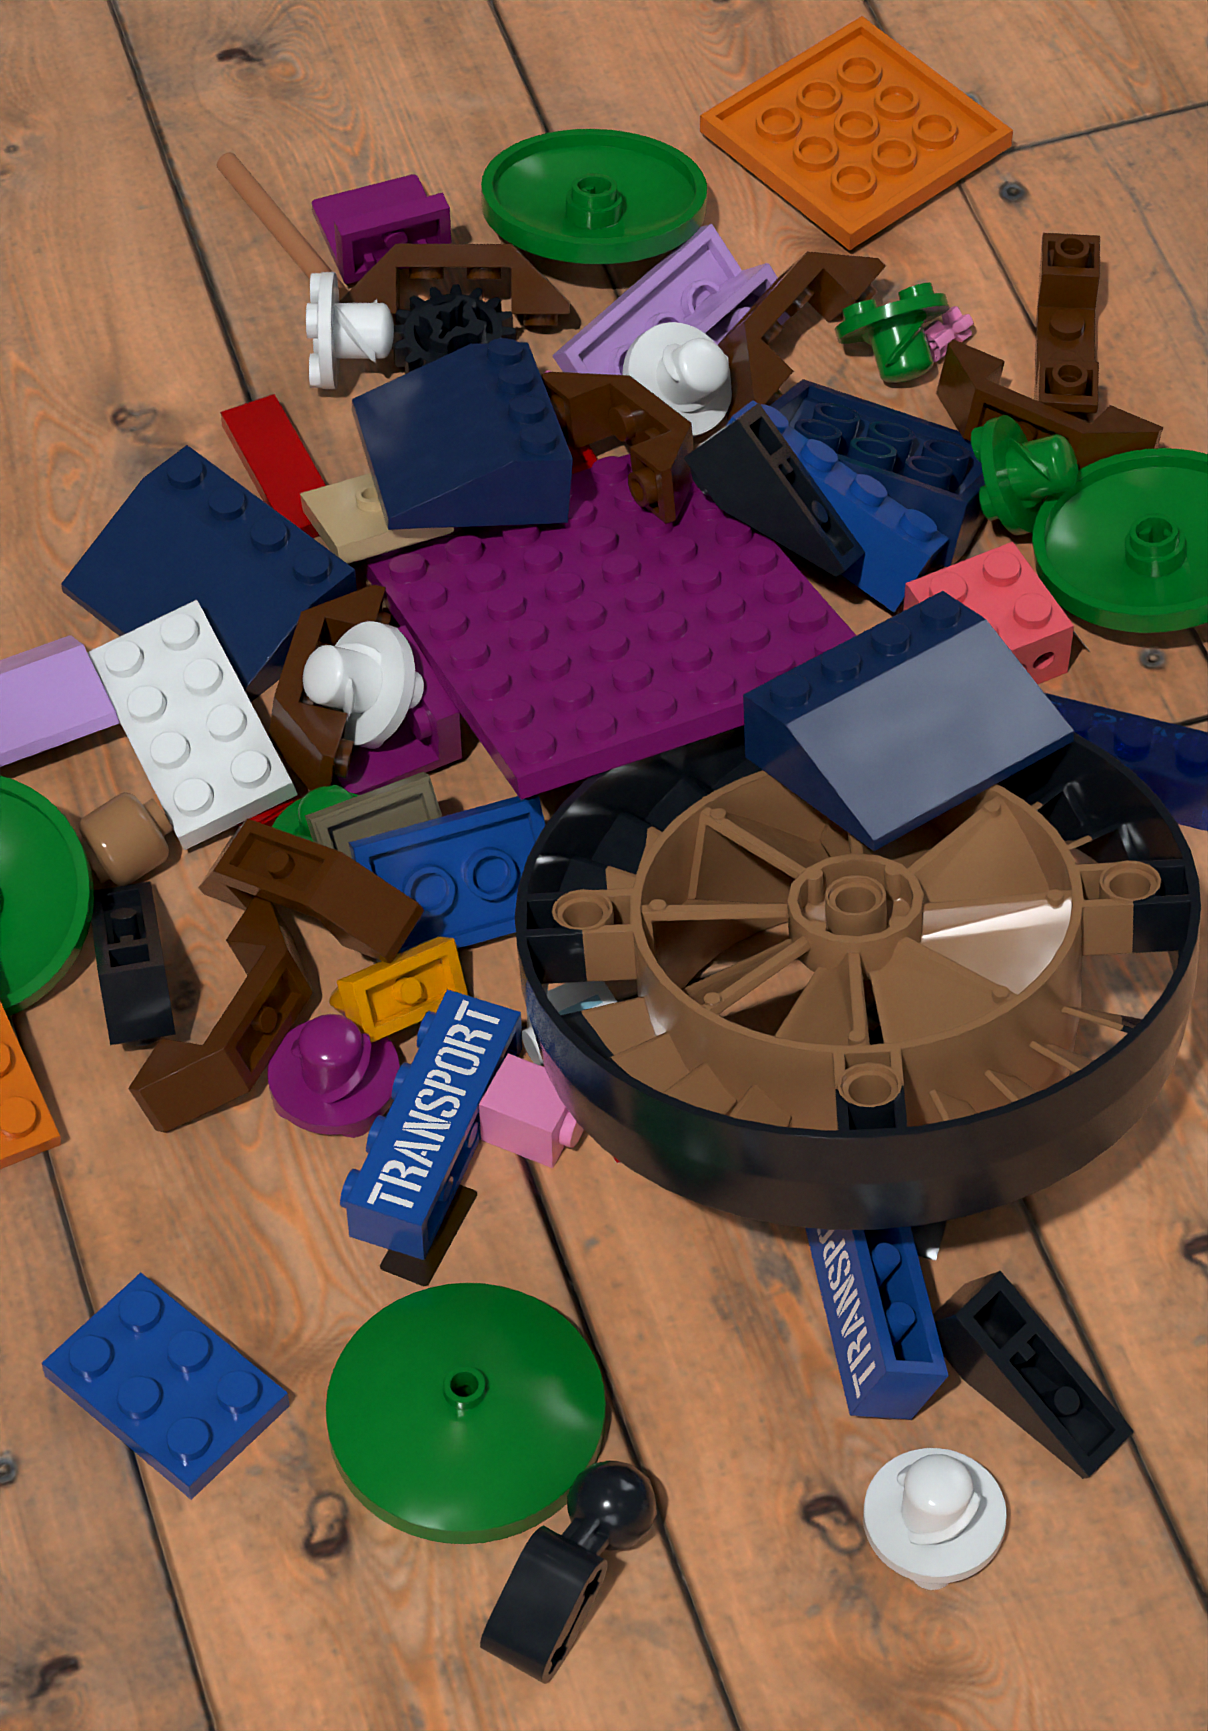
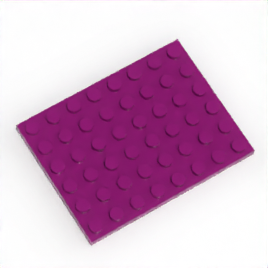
M630 454L620 457L609 456L601 458L594 462L592 468L572 474L568 523L454 527V532L356 562L371 585L386 587L383 602L398 624L407 627L432 667L439 683L520 800L743 726V694L855 637L856 634L771 538L720 509L711 496L704 494L694 481L675 521L665 524L646 507L639 506L633 499L628 486V475L632 472Z

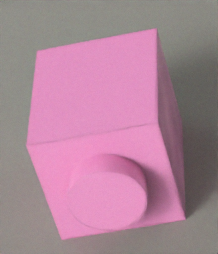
M509 1053L479 1103L480 1135L482 1141L550 1168L554 1167L565 1146L569 1148L576 1146L584 1130L559 1098L545 1067Z

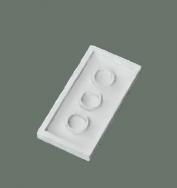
M197 600L87 652L116 711L117 717L184 850L298 795L292 780Z

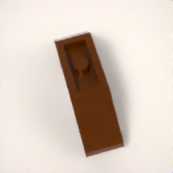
M1043 233L1036 315L1034 400L1061 411L1097 413L1099 362L1095 361V308L1100 279V236L1061 233Z
M395 244L339 301V303H373L377 299V303L386 304L391 314H396L397 310L400 309V267H409V279H444V267H467V279H501V267H511L512 314H524V325H558V314H570V301L513 244Z
M807 251L779 275L718 343V346L728 356L732 398L726 412L728 422L735 413L752 400L760 403V405L770 406L784 395L779 388L794 371L768 346L784 328L777 321L784 312L792 317L808 302L829 323L842 312V309L858 302L871 300L878 291L871 283L886 267L879 258Z
M954 339L948 343L936 394L964 439L971 441L972 430L984 426L989 419L1007 415L1018 423L1028 441L1055 434L1065 437L1075 452L1078 470L1116 454L1158 448L1163 431L1162 426L1112 405L1092 423H1089L999 385L1005 363L1004 360Z
M547 372L542 374L543 383L567 444L576 450L612 435H615L620 441L626 442L630 446L632 472L628 475V486L633 499L639 506L646 507L665 524L675 521L693 484L691 468L684 460V457L694 450L692 423L630 375Z
M371 585L300 613L274 695L269 738L274 748L310 791L322 786H332L335 776L347 777L355 741L344 739L348 713L318 707L307 696L303 686L305 664L309 656L317 648L324 645L335 646L339 639L357 624L374 621L391 626L392 614L382 612L386 587Z
M247 819L233 834L198 887L204 895L244 910L247 909L253 898L257 896L317 918L342 946L391 964L424 912V909L418 902L343 852Z
M255 896L226 939L246 972L247 977L204 1044L199 1045L161 1038L129 1086V1091L156 1131L166 1133L250 1092L313 994L293 936L273 902Z

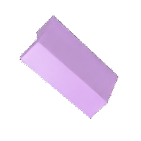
M712 224L702 226L690 239L670 252L552 356L563 372L623 375L624 359L633 341L650 328L668 322L693 326L708 335L718 345L778 277L769 263L741 270ZM784 312L777 321L782 325L790 316Z
M71 635L0 660V767L119 724L116 711L84 645Z

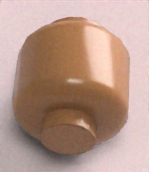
M123 792L86 815L80 821L79 830L82 837L79 840L86 852L91 870L101 884L110 879L118 886H126L162 864L168 858L169 847L164 836L173 831V828L153 798L142 805L135 795Z

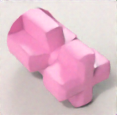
M957 306L951 307L946 313L942 314L943 324L935 320L924 328L934 362H937L946 355L948 343L953 339L963 342L972 335V331L969 328L974 324L972 317L969 314L962 315Z

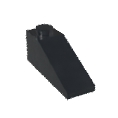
M760 403L705 440L684 457V460L691 468V476L696 486L704 494L711 496L720 509L833 576L837 577L845 572L865 553Z
M151 881L94 890L91 923L110 1045L126 1043L131 1046H144L158 1041L161 1037L176 1035Z
M1001 1270L965 1283L933 1314L943 1356L960 1377L1082 1479L1090 1477L1134 1432Z

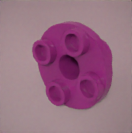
M337 1014L318 1016L288 1032L269 1061L268 1084L274 1109L280 1117L310 1132L327 1135L342 1134L345 1137L351 1138L363 1136L370 1131L375 1118L378 1115H383L394 1101L391 1095L393 1083L400 1068L399 1058L395 1047L387 1036L371 1043L370 1036L367 1033H361L358 1026L346 1016Z

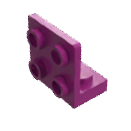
M415 174L312 201L313 215L344 284L360 281L395 244H452L450 207L443 192L427 196L418 176ZM400 267V270L406 269V268H409V267Z
M405 625L399 627L398 630L407 639L412 650L415 672L422 676L424 682L423 694L419 703L415 707L408 709L400 726L379 748L370 749L354 745L347 777L335 776L334 778L338 786L350 793L362 795L418 773L429 772L462 758L459 710L439 683L432 667Z

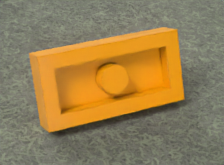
M434 938L397 954L391 964L381 961L337 980L338 987L331 993L329 1003L339 1013L352 1020L358 1026L361 1033H367L370 1036L371 1043L422 1021L428 1011L437 1012L447 989L468 996L454 938Z

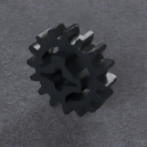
M453 284L450 294L442 295L436 287L430 288V299L424 301L413 295L409 298L410 311L397 310L392 350L394 352L395 366L405 367V374L469 344H484L499 338L516 340V329L513 328V314L511 311L502 312L501 299L498 297L484 302L483 289L477 287L470 295H463L460 285Z

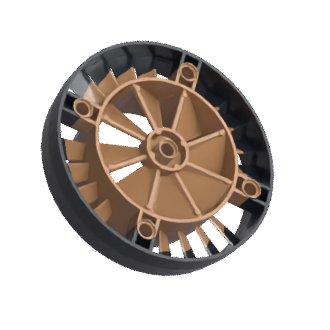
M743 725L590 776L560 805L542 829L527 857L518 885L515 908V928L521 987L530 1022L546 1072L559 1098L577 1123L604 1150L629 1169L660 1187L689 1200L744 1218L786 1226L828 1230L889 1229L926 1225L970 1216L1009 1204L1045 1189L1078 1171L1109 1149L1139 1121L1159 1095L1175 1065L1194 995L1200 953L1201 900L1199 878L1191 850L1178 823L1160 798L1136 773L1110 753L1075 732L1073 742L873 851L745 757ZM1076 848L1097 863L1076 865L1070 850ZM788 922L789 939L686 987L705 965L734 944L758 932ZM1168 951L1173 975L1160 998L1143 1019L1081 1008L1082 956ZM796 959H799L807 968L815 972L775 1036L753 1031L718 1015ZM636 979L637 998L564 1015L558 1013L547 997L548 985L553 983ZM871 980L884 1044L870 1045L863 986V981ZM1079 1018L1128 1033L1114 1047L1095 1060L1074 1053Z

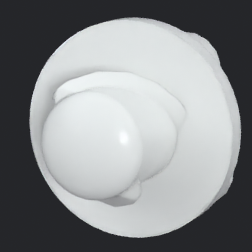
M336 272L311 273V303H307L306 333L308 339H313L314 352L310 353L309 357L310 388L337 389L340 359H370L376 363V359H383L388 356L394 338L393 318L388 306L384 303H377V299L373 303H339Z
M662 323L639 335L627 351L623 364V375L633 377L692 423L693 438L711 430L723 419L732 398L729 360L721 348L704 332L683 323Z
M374 621L355 625L339 639L335 646L324 645L317 648L309 656L303 671V686L309 699L314 703L321 704L322 708L348 713L344 739L355 741V746L370 749L379 748L397 730L404 720L408 709L415 707L421 700L424 688L422 676L415 672L414 657L407 639L398 628Z
M923 1448L912 1450L893 1458L876 1473L865 1496L863 1526L872 1549L882 1562L896 1573L913 1580L921 1588L937 1590L947 1586L949 1583L957 1582L976 1574L994 1558L1001 1546L1005 1533L1006 1505L998 1483L981 1464L956 1451L941 1448Z

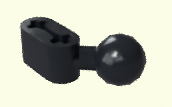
M619 1461L593 1463L577 1475L567 1495L570 1525L562 1535L543 1525L530 1537L482 1633L480 1648L544 1684L554 1677L568 1655L605 1578L608 1561L600 1557L604 1550L626 1549L635 1545L647 1535L656 1517V1499L650 1480L632 1464Z

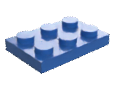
M533 795L521 800L516 796L348 842L353 860L418 902L424 909L423 914L397 954L437 937L454 938L456 948L458 949L515 933V908L518 885L527 857L542 829L545 827V821L539 796Z
M141 1272L42 1362L44 1375L47 1379L191 1500L290 1406L288 1393Z

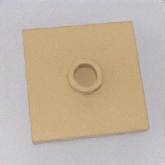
M371 473L300 493L304 514L329 550L347 564L454 532V527L388 530Z

